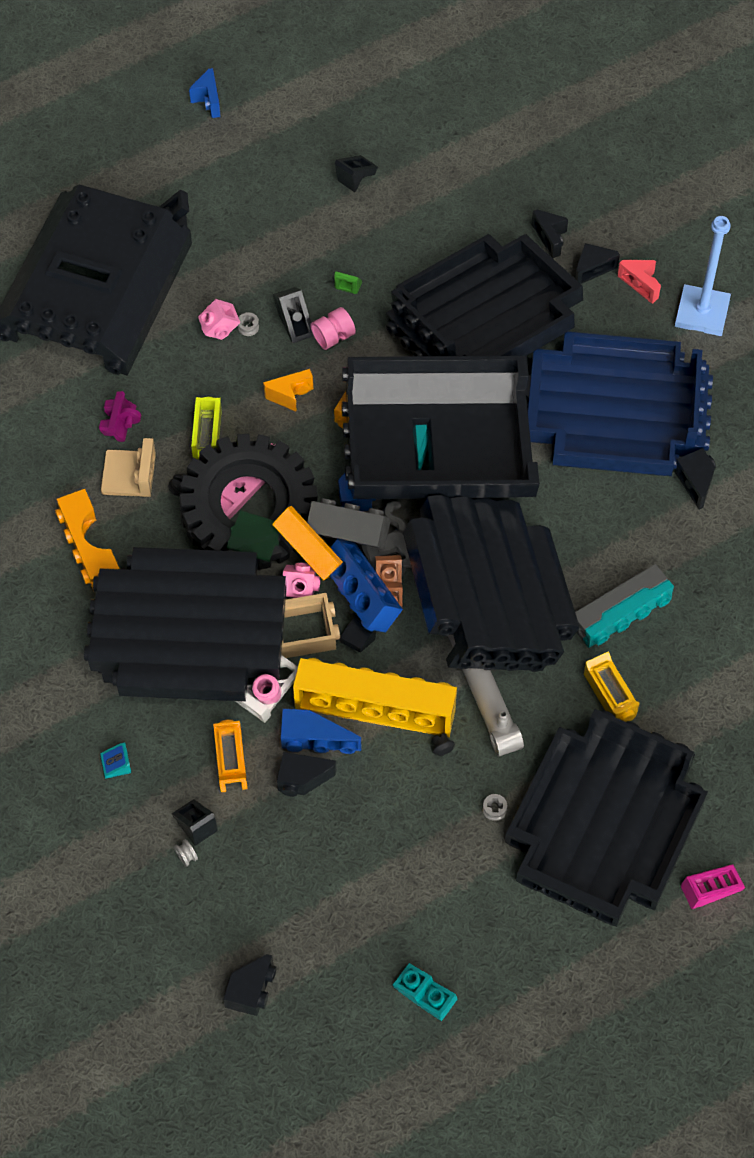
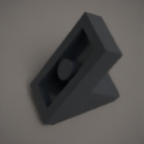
M361 155L336 159L335 161L338 181L353 192L357 191L362 178L375 175L378 166Z
M179 190L159 207L167 209L172 213V219L179 226L184 224L187 227L186 214L189 212L188 193Z
M538 209L534 210L532 215L533 228L552 258L561 256V249L564 245L561 234L567 232L568 219Z

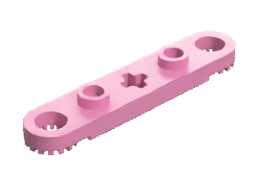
M250 476L240 477L231 481L221 495V506L225 515L231 519L266 482ZM235 487H244V493L241 491L236 493Z

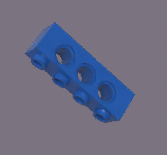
M337 539L331 549L343 563L329 577L337 584L338 591L346 597L350 603V608L357 613L362 620L361 624L367 630L386 633L403 610L356 543Z

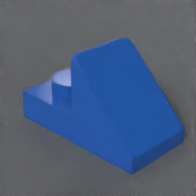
M211 68L190 87L189 93L191 103L205 102V109L210 110L211 118L220 117V107L214 71Z

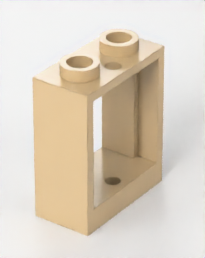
M327 593L286 600L285 618L322 611L327 636L282 643L283 657L290 658L336 650V640L340 639L338 624L333 625L332 617H336L333 602H328Z

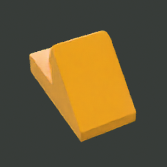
M310 369L263 382L264 396L269 401L297 411L295 395H304L309 390H313V376Z

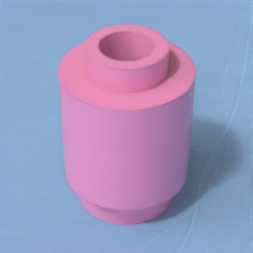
M264 674L254 680L252 690L258 701L267 705L279 701L282 690L278 681L273 676ZM266 689H272L269 693L264 694Z

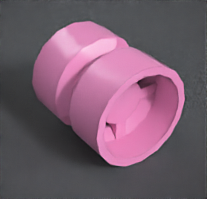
M342 307L328 313V318L323 316L311 323L313 336L324 350L338 344L339 339L343 341L356 333L350 315Z

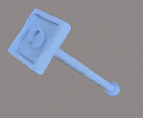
M718 216L711 224L714 236L703 288L684 284L675 327L722 336L731 294L712 290L723 237L730 230V222L728 218Z

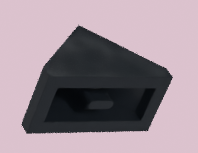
M585 243L576 269L575 279L582 284L617 269L620 257L619 252Z
M195 799L172 813L195 846L217 832L216 819L213 812Z

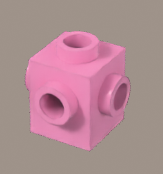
M215 299L198 316L203 333L208 337L220 340L227 337L241 323L234 305Z
M296 563L295 565L285 566L283 576H286L287 580L286 597L314 595L315 591H319L320 576H316V572L308 563Z

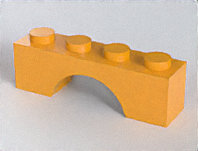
M85 489L57 498L59 509H56L55 513L59 523H65L67 529L63 531L68 544H74L75 549L72 550L76 563H82L84 569L80 570L84 583L85 585L90 583L93 589L94 576H98L100 568L119 569V566L111 549L94 547L85 540L86 531L96 521V517Z

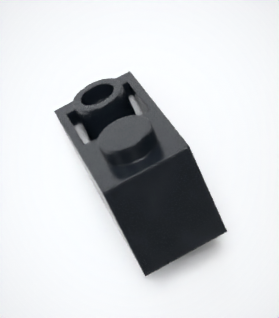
M266 954L231 974L223 999L225 1008L258 1016L260 1008L265 1009L269 992H265L268 982L273 983L277 966L273 965L272 955Z

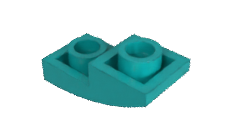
M410 963L393 984L394 988L440 1021L444 1019L458 999L455 993L434 982L431 975Z

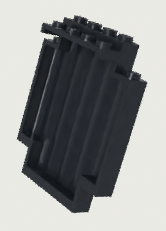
M487 234L398 284L396 289L391 291L393 302L391 303L392 309L386 312V329L391 336H396L405 350L411 351L413 356H527L575 328L574 312L569 308L583 301V286L527 234L504 246L498 243L490 234Z
M428 496L420 509L422 518L410 519L403 532L429 634L454 636L455 645L446 658L448 668L501 669L508 671L530 670L538 672L543 671L546 666L555 665L564 653L561 641L571 640L580 626L550 529L541 525L527 527L520 503L513 500L495 501L488 498L473 500L468 497Z
M133 547L132 555L127 556V569L100 568L98 576H94L93 591L97 593L96 598L91 599L90 614L94 616L93 621L88 622L87 637L91 639L90 644L85 645L84 660L88 661L91 671L102 673L104 683H113V686H117L119 696L246 702L248 678H257L260 675L268 674L275 679H280L287 594L286 576L257 575V552Z
M594 709L584 737L580 736L575 730L559 727L506 833L505 843L527 853L517 872L516 881L521 885L541 892L556 901L565 903L578 911L592 915L596 919L617 927L629 899L644 907L655 910L708 791L703 790L696 783L685 782L695 757L694 751L682 743H673L666 740L659 733L645 731L631 721H622L612 713L604 710Z

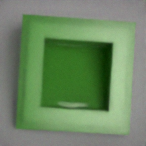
M335 272L336 289L353 294L358 293L362 284L360 278Z

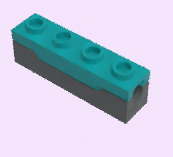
M654 564L576 611L580 626L576 633L588 648L595 644L597 646L602 645L614 632H623L637 618L642 620L655 607L659 606L661 608L667 605L672 599L674 585L659 567Z

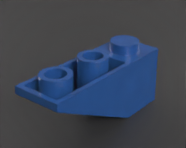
M283 709L281 727L282 748L291 752L313 749V751L318 753L340 750L342 753L352 754L355 751H361V737L311 710Z

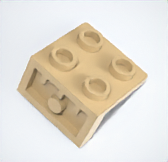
M143 438L142 448H138V451H106L101 493L103 495L151 497L156 458L153 439Z

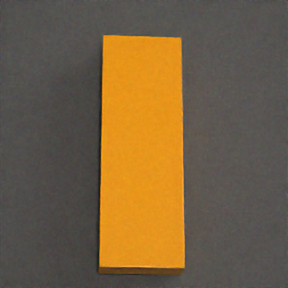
M292 506L288 507L272 524L323 580H326L343 563Z

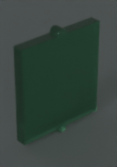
M240 510L235 526L231 527L232 534L227 549L241 552H257L258 559L270 562L275 546L279 545L278 537L280 532L272 525L274 523L273 520Z

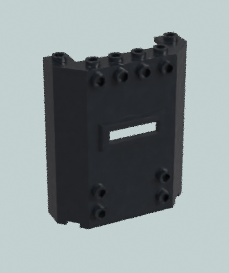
M80 184L74 186L72 191L61 192L0 306V340L17 342L19 340L17 332L34 335L44 341L50 340L68 348L74 347L83 350L88 354L103 356L105 369L110 373L128 376L192 245L191 230L184 224L179 226L172 219L173 214L161 207ZM63 261L108 274L109 276L106 282L59 269V266Z
M527 356L348 357L347 367H342V382H346V402H342V417H347V423H343V438H348V444H344V459H349V465L345 466V479L348 481V489H351L353 499H418L434 495H443L449 498L536 497L540 483L538 463L533 462L526 400V386L529 377ZM416 425H427L430 470H419Z

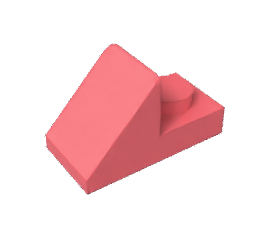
M622 260L619 263L618 277L652 304L659 299L661 285L654 277H651L655 271V260Z

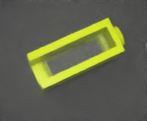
M196 397L191 447L193 458L197 460L199 459V451L207 445L214 449L219 439L222 414L220 398Z

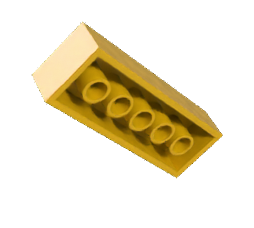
M300 658L293 685L295 709L311 710L316 713L440 736V733H445L450 738L456 710L457 687H453L445 682H426L418 677L411 679L400 677L398 674L391 672L385 674L378 673L369 668H351L342 663H324L316 658Z

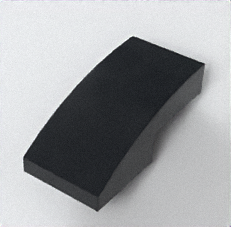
M356 615L340 636L339 642L361 653L375 641L377 631L367 630L361 624L362 620Z

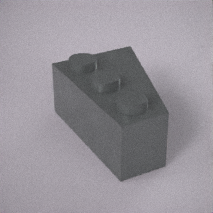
M321 498L320 503L312 501L307 523L319 536L385 548L391 519L383 516L384 511L369 508L368 513L359 511L360 506L345 503L344 508L335 506L336 501Z

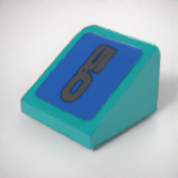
M125 742L100 753L105 779L131 773Z

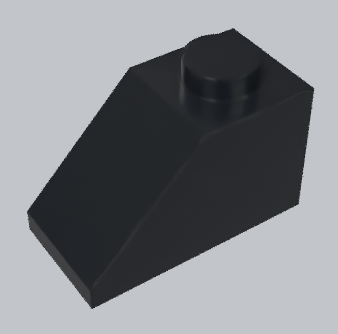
M293 287L273 294L279 317L292 343L313 337L311 320L302 290Z
M703 448L678 458L676 461L677 469L674 470L699 510L704 507L716 468L714 459L710 455L708 456Z
M283 752L277 778L278 791L290 797H295L297 794L306 795L336 775V760Z

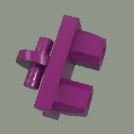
M123 391L116 392L115 399L105 401V412L111 417L110 419L101 420L99 430L104 436H114L119 442H125L128 428H131L132 424L139 423L142 416L136 410L137 406L125 398Z

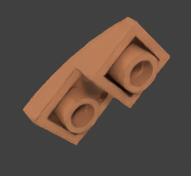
M401 555L375 556L376 573L402 607Z

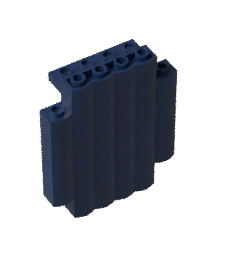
M577 332L564 333L563 351L537 349L533 352L528 404L531 442L554 444L553 465L672 476L673 469H677L676 461L679 456L688 455L702 448L705 451L709 450L710 436H706V430H710L711 415H707V409H711L712 395H708V389H712L713 375L709 374V365L706 364V360H702V350L692 349L690 363L684 362L685 352H680L681 342Z

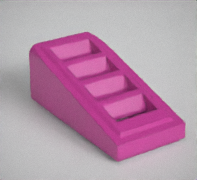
M733 864L687 876L681 884L691 909L704 906L745 889ZM723 875H727L731 886L727 885ZM715 878L717 879V881H718V883H719V885H720V887H721L720 889H718V887H717V885H716V883H715V881H714ZM704 882L707 883V885H708V887H709V889H710L709 892H707V890H706V888H705V886H704V884H703Z

